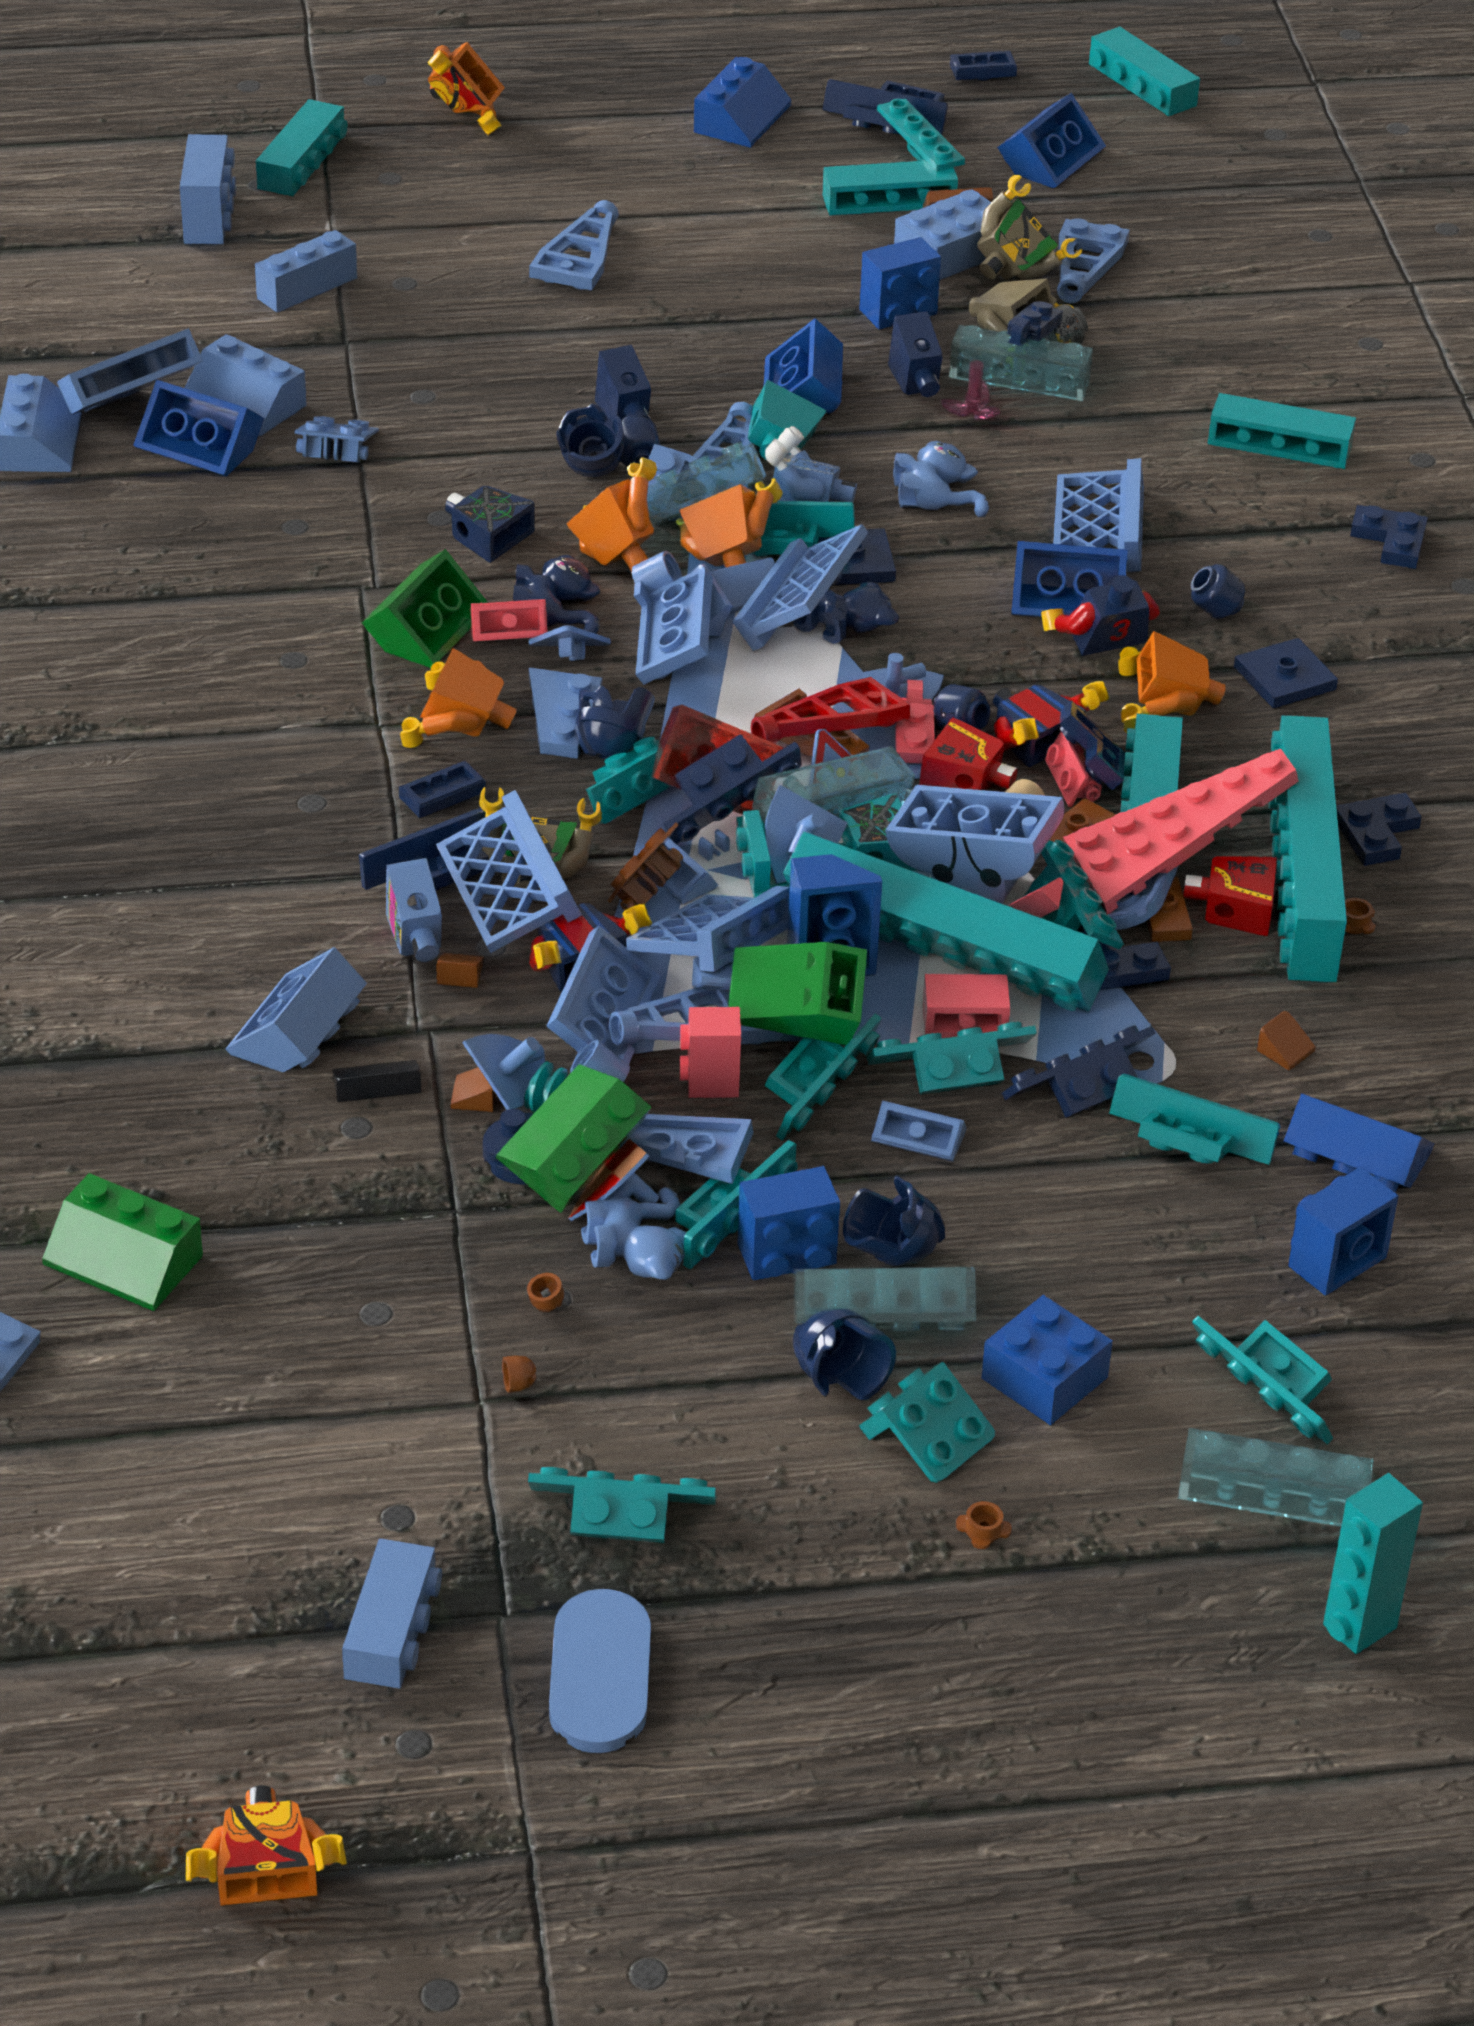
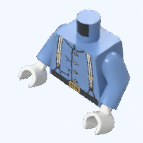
M796 427L786 428L778 440L774 439L766 448V460L775 467L773 478L776 479L783 492L782 497L778 501L834 502V500L853 503L857 483L839 479V467L811 460L805 450L801 451L797 446L804 439V436Z

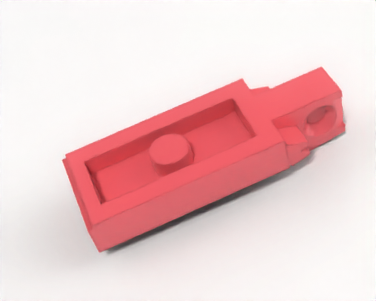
M907 680L906 698L902 699L910 704V718L895 722V763L922 764L923 754L935 740L934 705H932V699H923V680Z

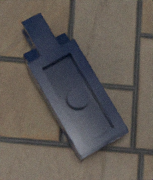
M1033 302L1009 321L1007 327V334L1011 335L1009 343L1022 346L1030 339L1041 341L1061 324L1063 310L1054 309L1053 305L1047 302Z

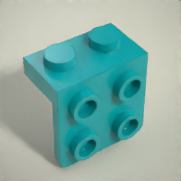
M941 1362L925 1374L920 1368L914 1370L898 1383L902 1389L898 1395L893 1397L888 1391L868 1406L867 1409L872 1415L859 1425L869 1440L890 1427L927 1478L934 1483L945 1479L995 1437L993 1426L944 1362Z

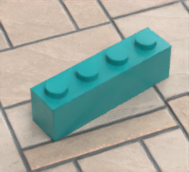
M1117 27L1091 37L1089 64L1167 116H1172L1197 106L1200 78L1122 27Z
M308 99L256 159L257 189L293 197L300 187L306 184L311 174L320 167L321 162L327 155L332 153L337 143L346 136L348 123L347 120H344V106Z
M927 161L824 167L822 196L829 216L919 210L923 208V203L929 191L958 189V177L954 167L936 171Z
M1219 393L1211 414L1208 444L1345 469L1352 448L1356 417Z
M1137 713L1135 729L1127 728L1125 751L1131 752H1125L1124 775L1130 776H1124L1121 799L1129 801L1121 800L1120 813L1178 790L1183 718Z
M1390 1473L1385 1474L1347 1498L1323 1625L1335 1640L1344 1643L1355 1654L1366 1649L1398 1626L1423 1502Z

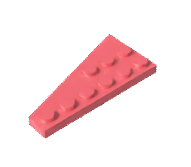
M1278 749L1239 766L1226 769L1222 773L1200 782L1192 783L1163 797L1155 798L1136 808L1118 813L1109 819L1081 828L1077 832L1064 836V843L1074 851L1073 858L1078 866L1087 873V881L1092 890L1101 897V905L1108 915L1118 908L1117 901L1125 895L1132 893L1136 896L1146 889L1145 881L1155 874L1170 872L1213 842V834L1224 826L1233 828L1242 821L1241 814L1251 807H1263L1299 782L1297 772L1282 749Z

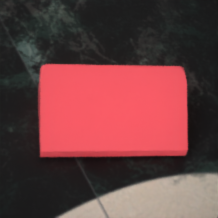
M546 599L471 604V636L473 641L534 638L548 632Z
M1059 877L1006 906L1042 918L1059 909L1064 881Z

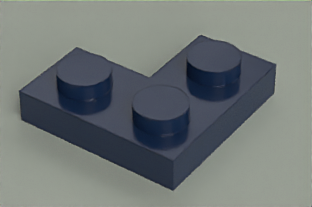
M1357 505L1350 536L1384 542L1380 563L1416 569L1428 517L1420 516L1413 512H1397L1381 509L1377 506Z
M1073 701L1069 702L1060 712L1059 724L1061 725V732L1071 743L1076 744L1078 742L1086 749V771L1091 778L1099 784L1104 782L1111 790L1115 789L1124 781L1125 752Z
M1406 793L1336 805L1338 827L1364 866L1400 859L1402 846L1393 833L1419 829L1422 816Z
M1081 925L1077 932L1088 935L1083 925ZM1099 941L1109 967L1100 990L1169 980L1171 966L1158 942L1142 943L1116 949Z

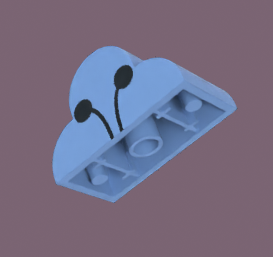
M916 785L885 832L893 852L910 867L930 873L931 878L1003 904L1017 880L1031 870L1062 821L1064 802L1063 797Z

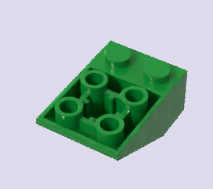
M830 942L736 947L733 955L728 1007H740V1024L742 1026L847 1045L852 1040L861 1023L867 950Z

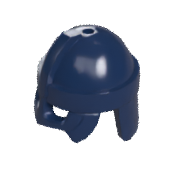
M594 403L585 408H577L566 412L559 429L556 431V436L567 465L577 474L586 477H600L613 471L619 465L624 452V429L621 419L618 416L613 421L608 419L604 411Z
M600 686L595 692L580 690L579 709L576 715V732L584 753L607 759L615 754L628 753L634 748L633 744L643 739L646 729L645 725L655 701L654 695L645 688L638 687L633 691L629 701H612L609 691L604 686ZM590 699L594 701L595 707H591L589 703Z
M899 1176L894 1178V1186L899 1195L893 1200L866 1188L858 1190L852 1198L843 1220V1237L849 1245L875 1256V1258L885 1264L899 1266L923 1260L933 1252L937 1243L945 1239V1223L939 1209L927 1197L919 1193L912 1184Z
M851 1309L822 1310L810 1317L806 1323L797 1325L793 1335L794 1353L798 1358L799 1364L824 1397H827L829 1394V1385L838 1383L860 1400L869 1399L884 1386L895 1366L896 1348L893 1341L886 1334L872 1326L862 1315Z

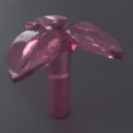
M978 360L970 362L968 391L964 402L955 399H942L941 404L949 412L962 417L973 412L975 420L988 419L1000 414L999 408L985 406L990 401V394L987 384L983 379V362Z

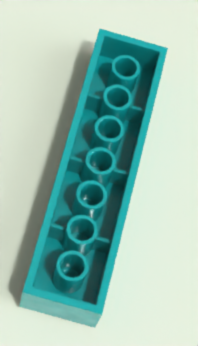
M1281 715L1279 731L1272 732L1271 752L1282 749L1296 769L1299 782L1268 803L1269 809H1275L1271 812L1270 832L1277 834L1273 836L1272 857L1279 859L1276 862L1275 884H1281V886L1277 887L1276 910H1283V912L1279 913L1278 936L1285 937V939H1281L1280 963H1287L1288 980L1337 982L1347 918L1328 718Z
M803 831L783 872L789 886L791 858L835 855L881 876L880 940L891 943L893 939L903 942L908 949L922 956H928L929 953L943 957L945 963L960 970H964L967 966L978 970L979 974L1007 975L1008 982L1015 984L1016 988L1024 994L1032 997H1038L1039 994L1053 998L1055 1004L1066 1010L1075 1011L1076 1008H1080L1088 1012L1090 1011L1109 970L1098 939Z

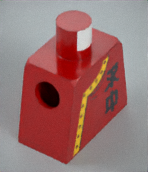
M952 717L923 754L919 785L987 791L991 784L1009 789L1016 781L1018 768L1002 763L1004 752L1002 740Z
M1216 856L1212 859L1210 877L1186 874L1183 897L1207 901L1205 920L1210 924L1268 936L1277 857Z

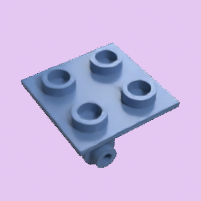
M315 416L313 421H306V424L295 430V434L303 435V439L298 438L296 443V452L302 453L303 457L322 458L323 450V458L329 459L331 441L334 439V460L340 459L342 448L341 460L357 463L361 459L367 460L368 446L363 445V441L379 432V428L369 427L368 421L348 420V425L334 423L335 418L326 416Z

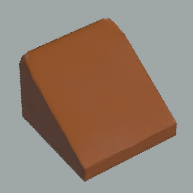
M443 953L438 958L436 964L437 984L478 988L484 956Z
M1287 1011L1281 1012L1265 1024L1259 1033L1257 1051L1289 1071L1315 1052L1316 1049L1310 1038Z
M479 1067L456 1075L451 1109L493 1112L496 1093Z

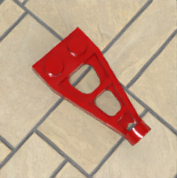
M872 677L835 685L768 712L763 716L755 717L751 721V735L755 744L763 748L777 744L784 737L815 734L818 729L833 732L876 726L889 727L897 721L910 718V704ZM844 702L856 712L838 713L830 706ZM809 714L814 715L813 717L801 718Z

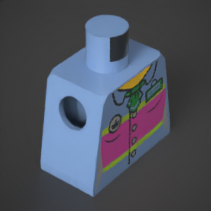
M426 858L389 864L386 870V916L401 955L415 954L416 959L421 962L435 959L441 947L442 914ZM414 895L417 905L409 906L407 901Z

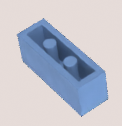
M337 230L326 232L322 236L308 242L300 243L296 247L282 253L271 255L269 258L256 263L257 299L278 313L356 279V243Z
M379 1538L342 1647L344 1679L401 1689L406 1670L414 1671L419 1653V1642L416 1639L418 1633H426L429 1625L431 1606L428 1605L430 1596H438L441 1587L442 1568L435 1567V1547Z

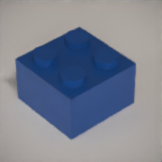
M922 237L862 252L859 310L878 329L893 326L894 317L920 312H928L929 316L936 315L938 311L941 256Z
M824 1166L740 1182L737 1245L753 1281L837 1264L840 1200Z
M1361 1166L1345 1176L1337 1177L1329 1186L1316 1194L1307 1195L1296 1208V1221L1291 1239L1288 1266L1326 1296L1384 1260L1388 1254L1398 1195Z
M1042 1295L985 1341L981 1379L1051 1426L1108 1378L1113 1340L1045 1295Z

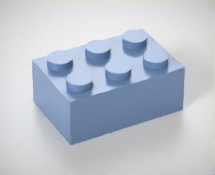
M188 134L180 181L184 244H224L225 231H231V214L234 213V196H236V177H232L235 153L234 148H228V135Z
M971 189L945 200L937 201L935 204L922 209L914 210L909 214L896 218L894 244L922 237L941 256L940 280L979 265L986 259L977 246L982 236L980 229L983 211L991 202Z

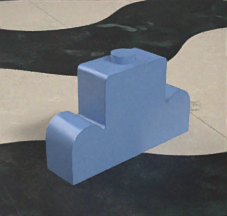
M188 328L68 374L58 380L57 383L71 415L81 411L88 412L139 392L154 384L156 379L163 380L174 376L203 360Z

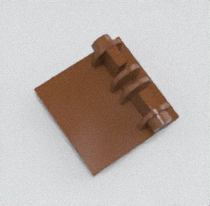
M676 822L667 832L659 828L647 841L637 856L634 855L619 871V875L610 884L615 890L607 900L609 903L618 896L622 900L620 906L624 911L635 905L646 904L653 895L658 893L657 886L663 887L666 881L681 868L682 854L675 848L668 850L664 846L678 827Z

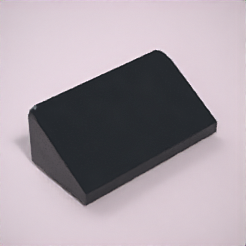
M416 1060L332 1069L337 1102L421 1093V1072Z

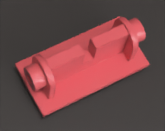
M1060 731L1055 742L1048 748L1045 761L1068 807H1072L1077 798H1086L1089 801L1097 800L1101 795L1102 786L1094 781L1086 771V758L1082 747L1079 744L1071 743Z

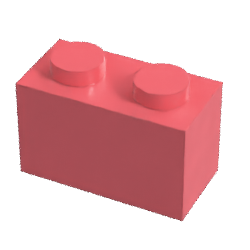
M925 974L922 1003L925 1035L941 1033L942 1038L957 1037V1032L963 1029L980 1027L982 1033L997 1031V1026L1009 1023L1010 999L1007 975Z
M689 1007L688 1024H680V1049L688 1050V1055H681L679 1059L680 1081H688V1098L739 1097L741 1054L740 1007Z

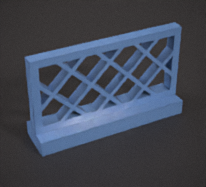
M1141 458L1127 459V470L1058 474L1053 544L1102 548L1109 543L1118 549L1128 550L1127 572L1141 571L1144 480ZM1119 483L1110 490L1104 487L1106 484ZM1069 486H1082L1075 492L1065 488ZM1091 493L1099 495V497L1092 501L1085 498ZM1109 502L1116 504V506L1111 508L1110 510H1107L1104 507H1102ZM1074 504L1081 507L1075 512L1067 510ZM1091 513L1099 516L1091 522L1084 519ZM1109 522L1116 525L1109 531L1101 528ZM1072 525L1080 528L1073 533L1066 531ZM1090 534L1098 537L1090 543L1083 540Z
M863 524L809 548L802 538L790 542L732 621L753 651L764 647L779 626L812 613L868 534Z
M516 790L501 797L506 807L436 844L491 953L562 914L568 923L582 916ZM504 823L507 824L501 838L488 837L491 830ZM463 845L471 846L465 858L450 855V852ZM482 847L495 848L490 860L477 859ZM506 850L519 851L514 863L501 862ZM471 869L484 870L478 883L465 881ZM495 872L508 873L502 886L489 884ZM519 875L533 876L527 889L514 887ZM484 894L496 896L491 908L478 907ZM508 897L521 899L515 911L502 910ZM532 900L548 903L547 907L534 914L526 913ZM496 920L510 921L506 929L491 936L490 932Z
M775 886L755 898L706 894L626 938L627 951L699 956L700 971L715 972L733 961L736 947L759 946L788 929L790 887Z

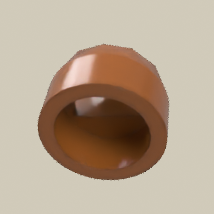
M541 1273L533 1277L527 1285L529 1299L532 1305L539 1311L551 1312V1310L562 1305L565 1292L562 1282L557 1275ZM548 1289L550 1296L543 1298L540 1292Z
M519 1355L503 1357L502 1373L507 1393L526 1390L535 1383L536 1365L531 1359Z

